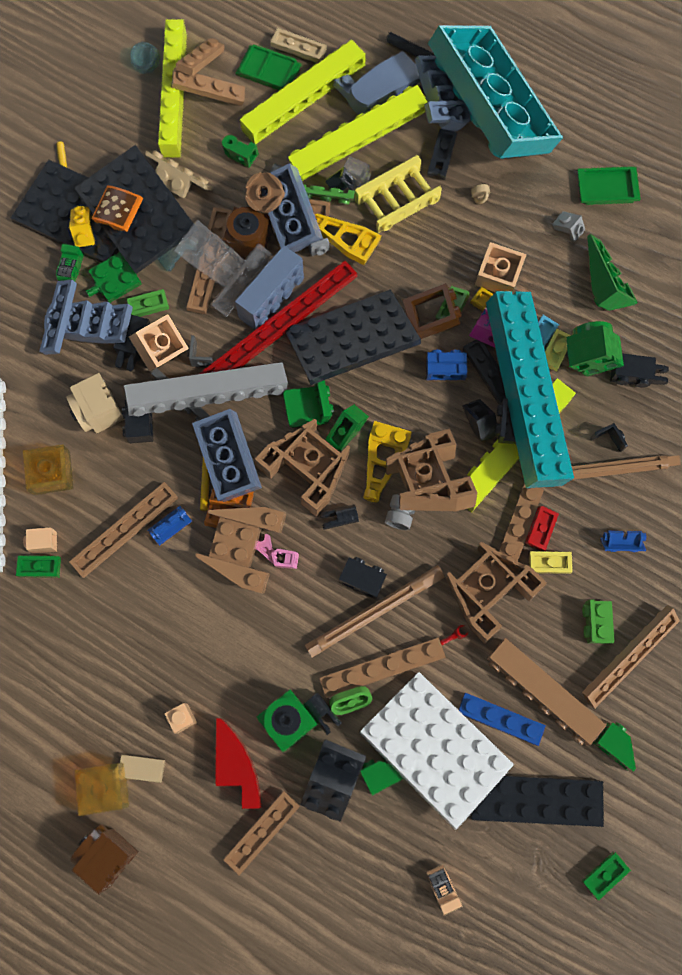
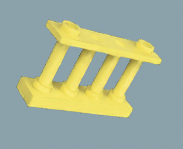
M418 155L355 189L354 200L358 205L367 203L378 218L376 225L377 233L389 230L399 221L439 201L442 188L438 186L432 190L419 173L421 159ZM410 176L414 177L425 192L424 195L417 199L404 182ZM398 185L410 203L400 207L388 189ZM382 194L394 212L385 216L373 200V197Z

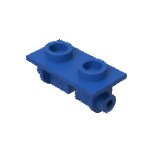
M179 506L150 527L148 531L160 546L191 523L192 520L183 508Z
M608 530L603 533V538H600L605 551H646L643 541H646V533H642V531H627L626 537H623V531Z

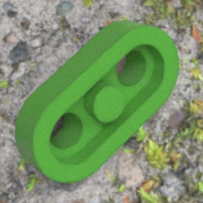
M360 686L334 695L330 699L329 705L334 714L344 715L367 707L372 701V695L367 687Z

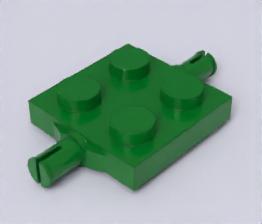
M120 252L88 270L94 279L95 285L85 291L89 297L100 292L111 303L139 287L142 283Z

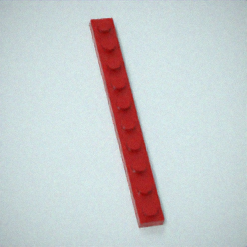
M346 261L342 262L199 374L243 367L284 335L291 326L298 324L357 278L358 273Z

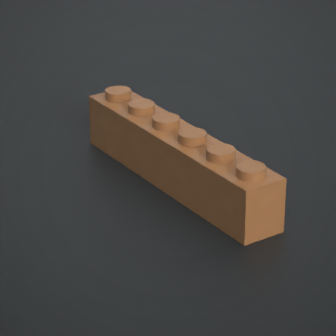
M506 638L500 642L487 658L490 662L488 665L497 673L501 671L506 676L505 680L513 687L517 685L523 690L521 694L531 702L534 700L540 705L538 709L545 715L554 717L556 725L562 730H569L573 734L572 738L578 744L591 745L606 727L603 721Z

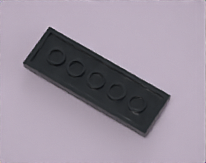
M504 776L473 810L471 820L604 827L603 781Z

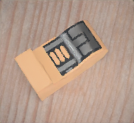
M440 865L427 871L431 887L443 914L445 915L462 907L444 866Z

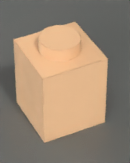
M51 527L26 529V536L23 538L24 547L32 554L57 552V532Z
M186 703L164 713L174 733H180L197 723L189 705Z

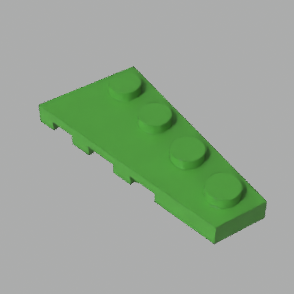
M304 185L308 198L313 199V196L320 197V200L325 201L336 199L339 200L338 203L346 205L354 202L355 191L353 190L343 193V190L337 188L325 190V188L320 186L306 187Z

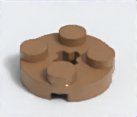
M256 173L246 184L245 198L248 205L262 213H269L275 210L285 196L281 181L271 173ZM263 188H264L265 190L268 189V192H267L268 194H267L266 197H265V196L261 197V195H262V191H261V190H262Z

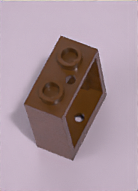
M446 283L403 300L407 317L421 339L461 325L459 318L462 317L459 306H455L454 300L457 299L453 288L450 289ZM445 295L450 316L421 326L416 306Z

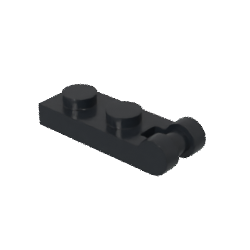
M445 129L439 130L427 176L433 177L434 175L440 177V179H446L458 132ZM436 165L443 166L442 169L435 168Z

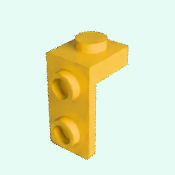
M78 206L71 210L69 228L75 246L78 247L95 245V239L90 226L91 210L89 207Z

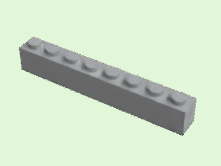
M283 362L128 384L124 385V392L129 416H142L147 413H163L173 409L182 410L186 407H202L206 404H222L233 400L242 401L246 398H261L272 394L280 395L287 390L288 381Z

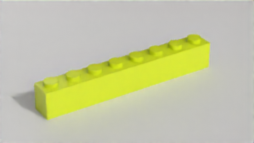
M166 19L158 143L161 154L164 155L163 157H181L184 91L171 87L174 67L176 68V63L186 56L187 34L183 19Z
M353 40L343 44L320 63H316L306 73H302L296 80L288 83L279 92L274 93L268 100L257 105L254 110L244 114L240 119L242 132L253 143H259L334 89L333 84L336 79L347 74L352 76L365 66L366 53Z
M418 85L413 88L410 86L402 94L391 96L387 99L386 103L375 105L368 113L359 114L352 122L341 124L334 132L329 131L325 133L318 141L313 140L305 148L293 151L288 157L289 163L298 168L303 181L425 113L424 104L427 103V100Z
M557 378L553 383V388L560 413L576 393ZM497 440L492 446L495 449L491 453L487 451L480 459L482 463L479 467L474 466L468 472L467 476L471 477L477 490L475 507L468 508L471 513L519 460L516 444L498 443Z

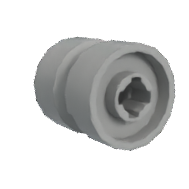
M394 494L390 502L392 510L387 512L385 524L400 530H410L413 520L410 515L414 514L415 510H400V495Z

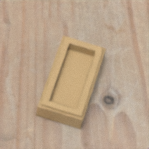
M121 755L118 777L161 783L165 760Z

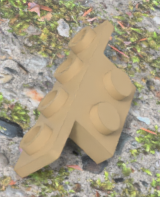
M158 151L145 152L146 156L159 163L155 172L166 187L178 196L185 198L192 182L212 191L213 187L208 184L209 181L201 176L198 178L193 176V171L185 167L183 169L179 168L177 162L171 159L165 160L163 158L164 155Z

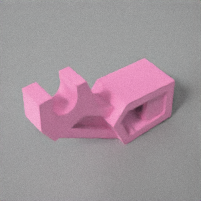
M265 534L263 541L260 542L258 539L256 550L263 554L274 566L297 569L299 557L297 552L283 549L274 550L270 535ZM285 554L284 563L279 562L278 555Z

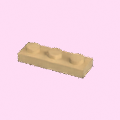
M277 28L271 40V47L316 63L321 62L326 52L325 44Z

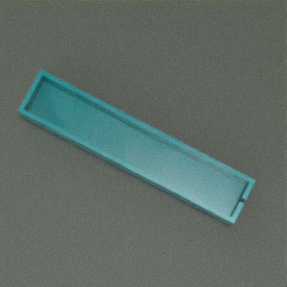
M496 291L486 302L504 390L508 399L507 404L525 487L563 486L574 479L532 293L515 291L512 294V291Z

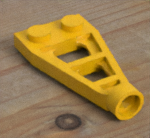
M314 213L323 238H328L329 243L348 258L365 265L380 242L382 235L363 226ZM326 225L339 228L336 235L324 229ZM349 232L358 236L353 246H349L341 240L343 233Z
M374 421L368 440L367 483L363 496L365 500L375 503L379 502L381 492L393 475L385 473L384 478L381 480L373 478L375 465L386 468V461L377 458V447L383 445L394 448L395 453H401L408 448L412 431Z

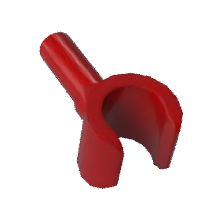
M465 625L458 626L454 633L441 640V645L443 646L456 638H465L469 632L465 635L459 633V629Z

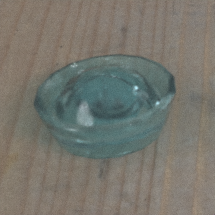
M139 42L131 50V65L139 73H150L159 65L160 52L157 47L148 42Z

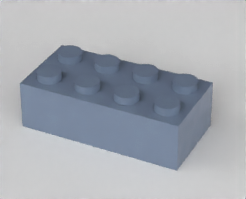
M289 163L271 172L281 181L285 191V196L280 205L268 213L280 247L282 248L285 245L295 253L310 246L311 243L323 240L298 168ZM263 188V189L261 190V191H262V197H263V196L266 197L267 194H268V193H267V192H268V189L265 190V189Z
M284 245L235 301L239 319L256 330L268 320L272 313H276L280 308L281 302L284 299H288L292 294L293 288L296 285H300L304 279L302 257Z
M228 409L192 423L218 501L226 502L262 488L237 412Z

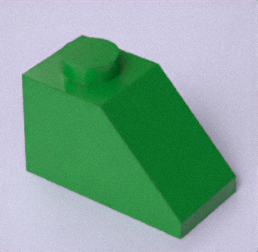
M356 405L350 406L343 410L325 440L341 452L361 430L369 416Z
M613 722L607 723L593 744L626 771L634 772L636 765L631 736L626 733L627 729L618 722H615V724Z
M374 759L365 762L363 769L360 771L372 796L404 779L391 764L379 760L375 762Z

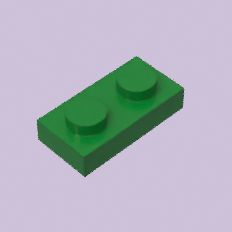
M18 556L16 576L59 578L61 557Z
M613 851L581 882L599 901L631 870L619 855Z

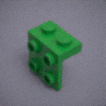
M325 380L316 383L314 387L285 390L283 393L288 424L291 428L302 427L314 419L317 420V425L328 424L331 416L334 414L333 405L329 404L328 399L330 397V389L325 384Z

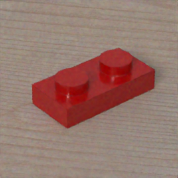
M542 505L538 506L525 543L540 551H546L559 513Z

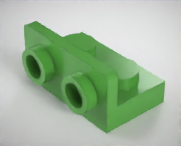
M594 599L586 601L585 605H583L582 613L583 617H586V626H584L583 633L584 638H587V644H613L612 601H594Z

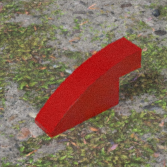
M216 718V786H242V809L261 808L258 776L249 752L232 727L224 719Z

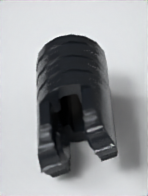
M355 504L319 513L320 518L337 517L335 521L324 523L322 525L323 530L359 522Z
M316 693L303 704L326 735L330 734L331 731L328 725L321 719L324 715L328 714L335 725L339 726L342 724L319 693Z

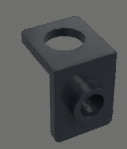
M344 166L327 178L325 182L330 189L345 190L348 188L349 190H354L356 180Z
M615 423L596 431L590 437L592 441L608 433L619 452L624 451L628 446L623 432L618 430Z

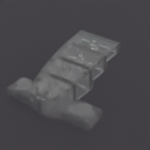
M196 220L173 250L201 273L223 287L210 305L225 317L236 306L235 301L274 257L261 244H257L244 261L231 247L224 243L215 233H212L199 220Z

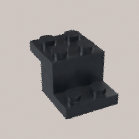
M325 739L300 805L310 811L325 815L329 819L341 822L366 756Z

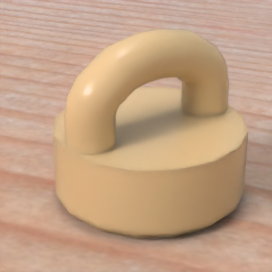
M487 184L476 185L471 189V194L476 204H483L487 201L490 194V187Z

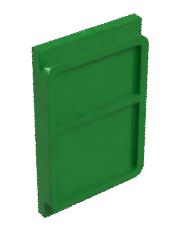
M250 45L236 71V75L280 91L288 83L295 80L302 63L297 62L295 58L267 48Z
M636 167L577 169L580 201L585 205L629 204L641 199Z

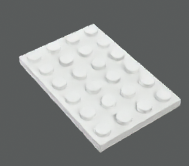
M420 672L360 731V734L454 830L465 821L514 765Z

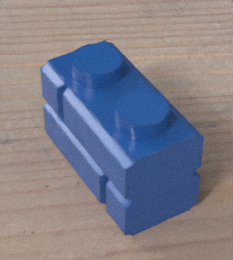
M432 350L427 352L426 380L466 379V352L461 350H451L450 352Z

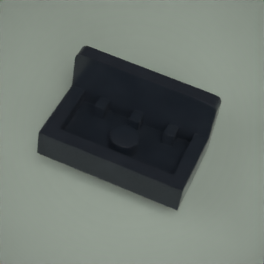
M503 398L502 403L498 404L497 416L500 417V423H496L495 435L498 436V443L516 444L507 404L508 399Z

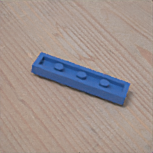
M464 693L458 709L468 718L536 746H539L546 726L468 693Z

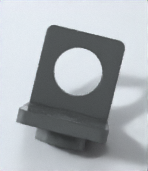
M191 335V343L187 345L189 348L187 349V357H189L192 367H208L213 363V359L211 357H196L197 341L195 336Z

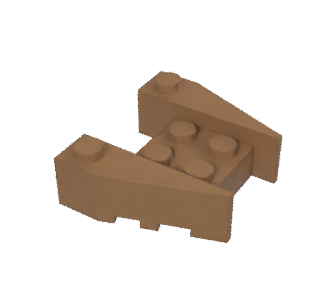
M314 419L293 433L286 434L284 438L268 444L255 458V465L268 478L272 479L286 464L310 483L311 487L301 497V505L317 517L331 500L349 457L350 447L347 446L341 453L315 433L317 430V420Z
M450 429L430 433L419 443L415 442L405 451L397 452L386 459V474L390 475L399 472L407 491L400 493V510L456 512L475 507L477 490L471 477L450 481L443 461L455 459L456 442Z
M266 507L208 510L209 514L220 517L209 556L196 553V557L241 588L265 593L270 573L251 568L261 529L281 533L286 513Z
M481 542L477 550L483 556L458 580L448 572L446 581L469 628L485 644L502 627L488 611L513 587L530 602L546 586L547 582L533 568L515 561L514 558L506 556Z

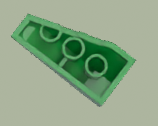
M589 234L587 239L591 287L595 296V304L608 311L637 304L638 302L629 284H624L619 277L622 273L610 262L612 257L601 240Z

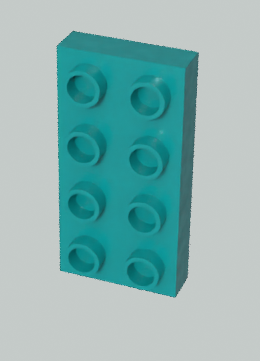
M439 25L428 42L436 56L435 63L450 78L453 83L452 89L454 94L467 105L471 112L470 119L472 123L482 129L487 137L491 153L501 159L551 153L563 139V136L492 27Z

